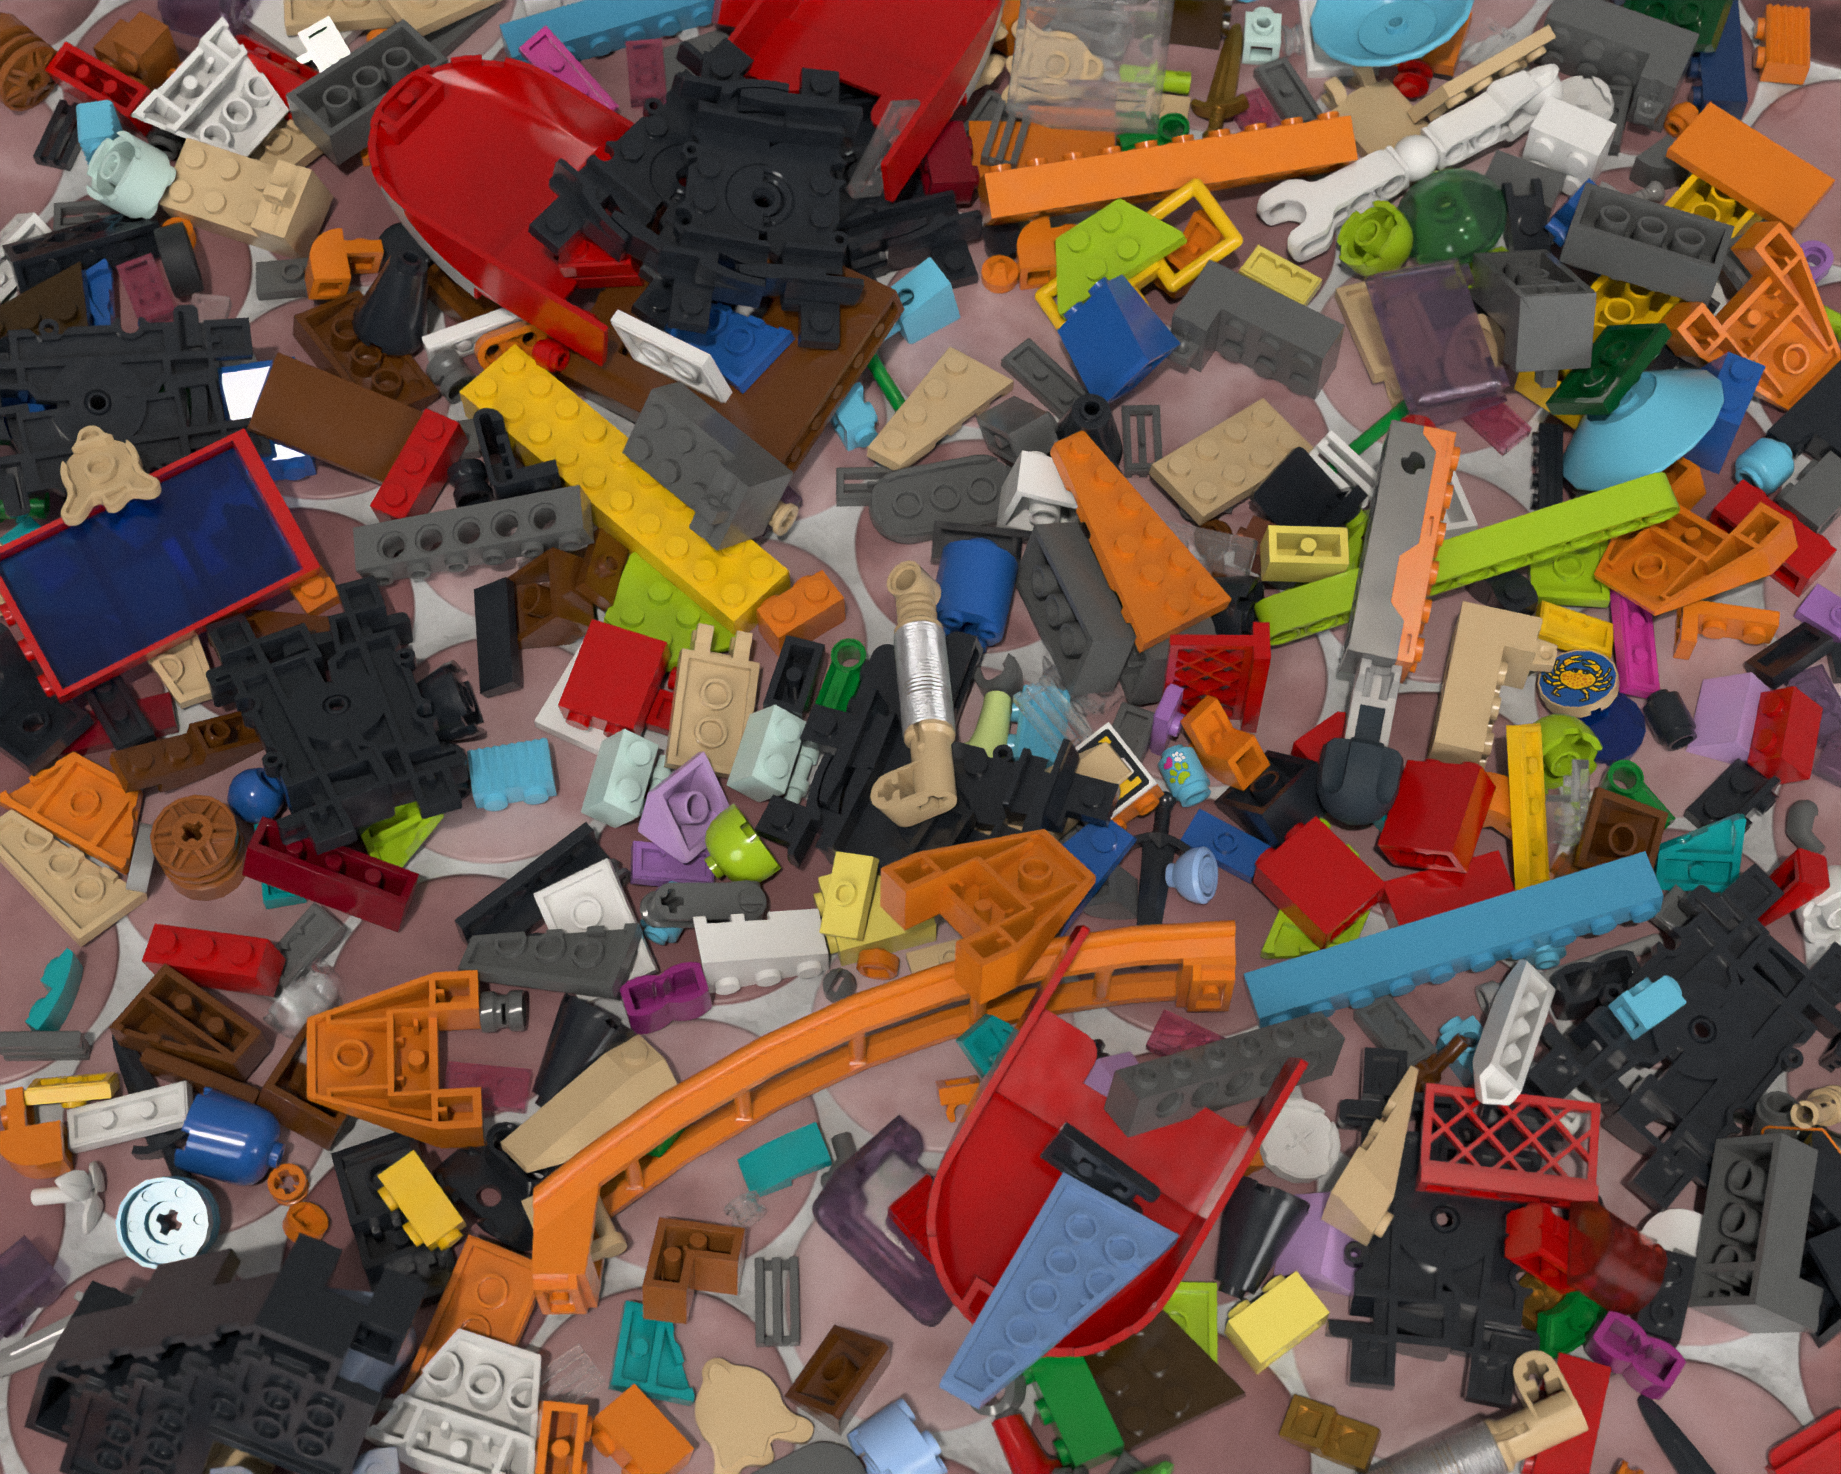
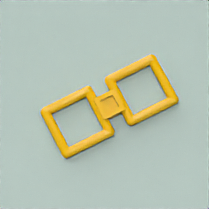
M1198 178L1187 182L1146 213L1162 220L1192 197H1195L1225 239L1176 274L1164 258L1127 280L1148 305L1149 303L1140 289L1157 277H1159L1168 291L1176 292L1198 277L1209 260L1217 263L1243 243V237L1204 183ZM1056 276L1035 292V300L1055 329L1058 330L1067 319L1064 321L1058 312V305L1053 299L1057 295Z

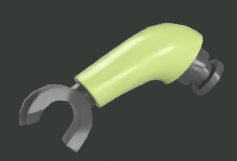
M1008 653L1002 663L1004 671L1000 675L987 680L980 667H977L974 675V680L984 700L975 731L970 740L965 742V744L985 749L988 757L993 758V750L998 745H1007L1013 699H1021L1024 686L1022 669L1016 658L1010 655V653Z

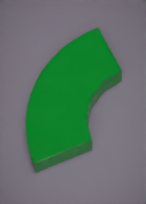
M1610 1267L1595 1268V1282L1590 1288L1567 1293L1564 1299L1552 1309L1539 1312L1536 1332L1540 1337L1539 1351L1550 1355L1554 1359L1559 1352L1568 1354L1585 1343V1336L1591 1331L1598 1320L1603 1321L1612 1305L1618 1286L1620 1270Z

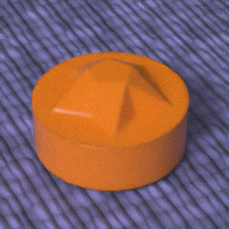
M1004 255L988 258L981 268V281L984 287L993 293L999 294L1007 293L1015 288L1018 283V267L1016 262Z
M884 948L865 949L859 952L856 968L860 974L868 978L889 980L897 976L900 959Z
M310 1202L293 1204L288 1209L282 1222L284 1233L293 1242L296 1241L299 1233L321 1240L329 1225L326 1213L319 1206Z

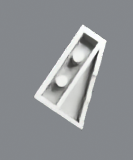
M819 909L768 912L767 920L745 921L744 914H731L729 917L730 922L707 924L706 916L693 917L702 969L709 993L716 992L719 995H728L737 992L740 987L757 984L761 987H767L779 983L784 978L794 976L812 978L818 976L824 970H829L825 937L819 933L821 926Z

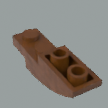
M238 711L190 723L185 734L111 752L109 763L125 793L155 785L161 793L219 773L261 752L264 748L255 730L244 726L242 715Z

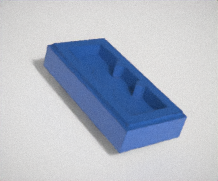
M1200 808L1180 839L1191 849L1207 847L1215 856L1217 867L1249 884L1254 879L1256 860L1265 850L1271 847Z

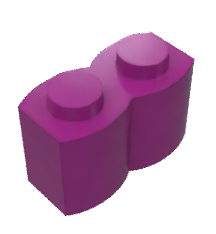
M684 962L674 965L665 970L660 976L644 975L626 982L620 988L623 1006L631 1030L637 1034H648L658 1031L667 1026L672 1020L688 1021L698 1018L712 1008L709 988L701 965L698 962Z
M1612 1311L1608 1312L1584 1348L1593 1362L1612 1367L1611 1372L1622 1374L1626 1382L1635 1391L1656 1400L1662 1399L1686 1364L1683 1356L1672 1345L1657 1338L1647 1337L1645 1331L1634 1320L1626 1315Z

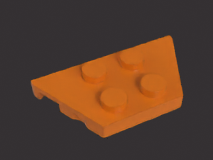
M72 752L56 761L53 767L42 769L35 776L31 775L28 777L30 780L28 784L10 794L6 790L0 793V806L16 811L59 839L122 874L127 875L129 872L143 798L141 789L125 793L116 774L76 752Z

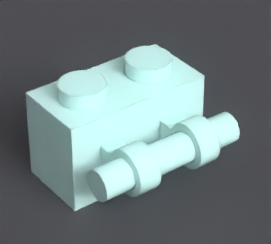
M772 705L750 714L727 786L757 802L771 799L773 794L776 796L785 794L784 799L799 804L801 798L807 795L809 788L807 778L811 766L816 765L820 754L819 750L801 744L800 736L806 721L777 705Z
M626 729L602 740L581 813L613 828H617L638 816L642 817L646 802L644 795L647 785L650 784V791L672 774V768L664 767L665 755H659L656 766L653 767L659 745Z

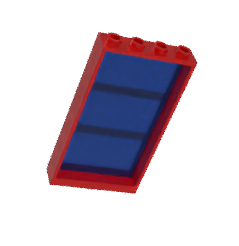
M245 428L149 474L157 478L162 487V492L155 499H132L116 513H109L104 505H97L93 507L86 519L79 525L69 526L60 517L0 547V595L5 602L0 605V612L9 628L17 624L24 637L17 641L28 663L36 659L43 674L37 676V679L48 698L55 695L59 703L62 704L205 632L206 625L239 615L320 573V565Z

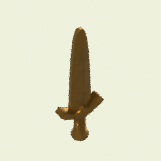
M1238 23L1231 26L1229 34L1223 43L1207 101L1203 102L1195 98L1190 102L1194 114L1209 119L1208 128L1202 134V138L1207 137L1208 132L1222 129L1224 119L1250 108L1247 97L1243 93L1236 97L1243 51V32L1241 25Z

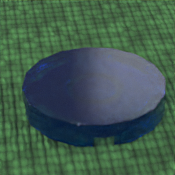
M1618 692L1611 705L1601 711V708L1591 711L1590 716L1578 718L1590 727L1602 745V751H1598L1594 759L1595 763L1598 762L1611 766L1619 760H1630L1642 745L1646 732L1644 715L1637 704L1622 693Z

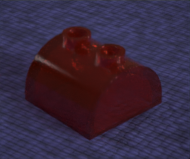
M1596 1201L1571 1202L1567 1284L1612 1312L1628 1316L1643 1309L1654 1298L1662 1284L1667 1266V1255L1664 1248Z

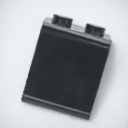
M482 408L474 414L473 421L494 501L562 488L555 459L517 469L503 417L497 410ZM492 454H498L502 462L491 465L489 457Z

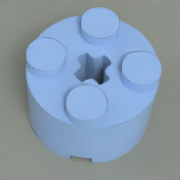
M902 1398L894 1403H890L847 1434L848 1441L856 1457L863 1452L865 1453L862 1458L867 1466L864 1469L867 1474H946L947 1469L938 1456L942 1452L938 1443L928 1430L920 1434L913 1424L916 1418Z

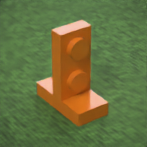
M1702 600L1676 609L1673 658L1689 660L1697 643L1698 634H1703L1711 639L1723 637L1739 639L1752 645L1770 644L1779 627L1780 612Z

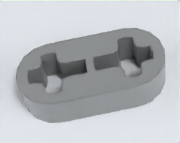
M140 823L126 884L127 890L147 893L155 859L150 841L152 824Z

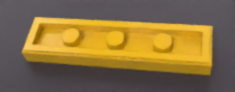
M1540 723L1506 725L1515 890L1550 880Z

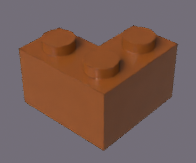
M139 11L129 23L120 18L93 47L98 60L145 85L151 91L154 89L158 90L167 80V71L171 68L177 70L178 64L181 63L169 26L142 11Z
M659 1217L642 1285L643 1319L687 1324L694 1290L738 1295L745 1263V1228Z

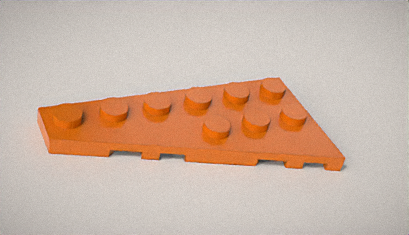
M1081 430L1053 444L1050 451L1052 460L1065 489L1072 492L1078 505L1076 513L1080 522H1085L1091 534L1089 542L1110 589L1116 591L1123 605L1121 613L1126 624L1131 623L1137 636L1134 642L1139 653L1170 638V634H1178L1228 607L1232 598L1086 432Z

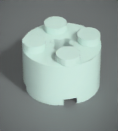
M126 131L116 132L120 136L114 140L105 139L91 158L87 175L92 177V187L86 185L87 192L91 198L129 218L142 217L150 219L156 213L158 202L166 187L173 183L176 169L170 165L169 158L163 151Z

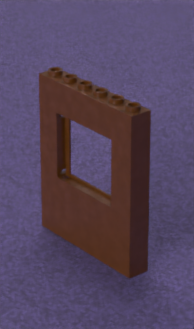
M664 206L655 217L651 230L657 235L660 234L658 228L659 221L667 209ZM759 235L758 239L764 240V236ZM770 259L767 260V263L776 264ZM843 265L842 275L839 276L861 278L864 280V288L856 305H839L840 344L837 350L798 347V312L782 311L780 296H767L774 299V301L761 319L764 320L765 324L779 329V327L792 331L795 340L743 394L727 383L733 393L726 403H720L686 386L794 473L905 310L895 289ZM645 281L644 286L607 287L600 292L595 305L590 310L591 313L597 316L600 322L609 328L607 361L603 366L595 364L569 348L570 360L567 367L563 371L553 372L558 380L571 391L634 422H637L652 389L678 382L635 361L610 321L617 310L643 321L632 314L631 309L635 301L650 284ZM623 348L628 352L626 356L622 354Z

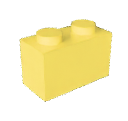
M1268 525L1260 543L1261 581L1315 582L1346 572L1349 566L1348 529L1343 527Z
M1297 1271L1286 1279L1282 1274L1276 1276L1262 1288L1263 1296L1252 1304L1248 1299L1242 1301L1227 1315L1230 1320L1227 1322L1224 1333L1256 1374L1260 1373L1325 1325L1330 1313Z

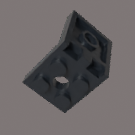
M0 622V752L32 776H35L91 727L94 722L86 711L72 701L68 700L60 704L55 695L49 698L46 696L37 679L38 675L30 662L28 663L8 627ZM35 725H43L40 729L29 732Z

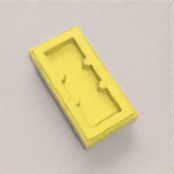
M1260 245L1255 248L1239 270V274L1305 306L1309 304L1322 284V279Z
M836 851L819 933L827 936L863 941L879 859L872 856Z

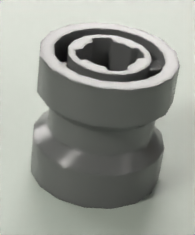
M451 349L437 354L426 367L427 376L434 384L440 385L441 394L450 403L462 401L460 391L476 378L472 370L464 368V361L461 356Z
M510 990L506 995H498L495 991L480 993L479 1009L482 1033L497 1032L499 1028H509L511 1031L526 1030V999L524 990Z

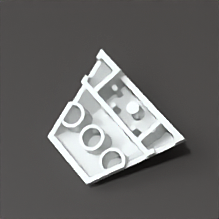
M222 16L200 39L198 47L158 90L154 89L132 113L131 117L185 139L190 138L249 157L287 115L289 109L265 75L258 72L247 56L248 51L243 44L239 45L228 29L229 24Z
M458 1328L422 1369L423 1374L404 1395L400 1394L395 1399L392 1409L377 1425H372L367 1431L365 1439L379 1448L397 1447L401 1462L413 1469L428 1474H534L542 1357L539 1354Z

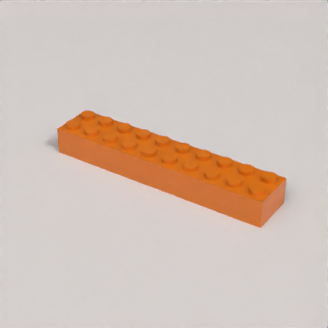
M1339 111L1319 114L1317 119L1304 123L1303 117L1285 119L1280 121L1281 125L1274 126L1273 128H1267L1266 123L1251 124L1245 126L1244 131L1236 134H1231L1229 128L1208 132L1207 137L1194 140L1193 134L1174 137L1171 139L1172 142L1158 146L1157 140L1137 143L1135 148L1121 152V146H1112L1098 150L1099 154L1091 157H1085L1084 152H1075L1063 155L1062 160L1054 163H1048L1047 158H1037L1026 161V166L1011 169V164L989 167V172H986L979 180L977 188L983 225L986 227L1032 221L1048 215L1050 218L1100 210L1118 198L1130 204L1162 200L1194 178L1200 179L1209 192L1336 172L1358 160L1351 115L1340 117Z

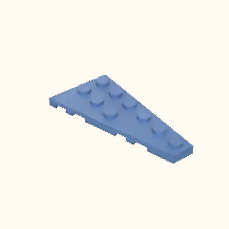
M1063 1172L946 1370L939 1387L973 1407L980 1409L1177 1243L1180 1235Z

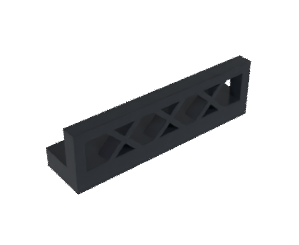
M118 213L2 245L6 259L12 267L17 289L22 294L80 261L87 270L105 258L111 268L117 270L159 258L160 254L154 236V229L160 228L155 216L150 219L142 217L134 219Z
M587 822L583 823L456 918L454 921L460 938L465 945L468 946L473 935L525 932L527 936L544 925L545 920L533 895L534 893L606 858L610 860L608 855L597 844L594 830Z

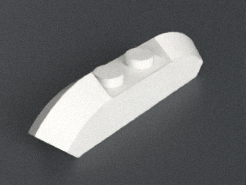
M1521 959L1498 990L1474 1054L1473 1076L1475 1095L1483 1104L1510 1105L1521 1093L1556 990L1526 960Z

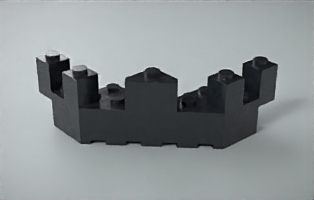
M299 1233L280 1271L235 1281L241 1261L232 1248L160 1264L156 1267L136 1304H132L133 1296L92 1280L40 1370L24 1427L67 1444L59 1472L65 1474H204L215 1441L297 1474H351L382 1393L367 1388L361 1383L342 1378L338 1374L350 1349L394 1366L418 1314L429 1284L386 1267L368 1306L358 1303L346 1296L327 1290L343 1250L303 1233Z

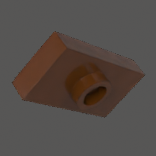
M600 527L593 531L594 543L587 546L575 589L604 611L613 606L629 550Z

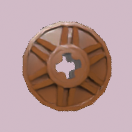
M3 12L0 13V101L12 111H25L38 105L55 88L57 83L48 75L45 69L58 51L13 14Z
M204 795L178 798L164 807L154 820L150 834L152 851L167 879L178 893L191 900L211 901L223 898L239 887L246 877L242 875L248 844L243 833L240 831L234 815L224 803L211 796Z

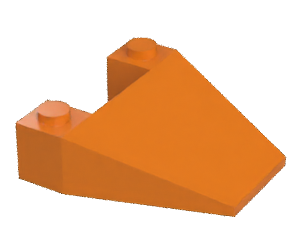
M1780 221L1755 222L1730 248L1753 277L1715 316L1703 302H1678L1659 323H1665L1672 334L1666 342L1672 352L1677 357L1699 368L1727 352L1766 366L1753 395L1787 412L1841 360V351L1803 249Z
M1681 457L1661 471L1666 473L1680 506V512L1667 521L1612 538L1594 573V577L1652 615L1657 616L1772 575L1798 548L1792 520L1762 502L1730 534L1691 512L1690 510L1706 495L1700 467Z
M1040 829L920 851L882 867L880 906L904 930L940 914L963 937V939L956 941L954 980L979 1005H982L1018 986L1095 884L1096 875L1048 831Z
M478 970L434 972L307 1017V1099L441 1149L484 1146V1112L481 1087L440 1089L439 1031L481 1029Z

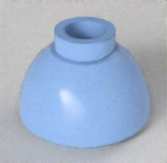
M1196 847L1186 851L1175 863L1167 865L1165 872L1167 885L1176 888L1181 896L1191 902L1207 904L1213 898L1218 884V867L1215 856L1207 847Z

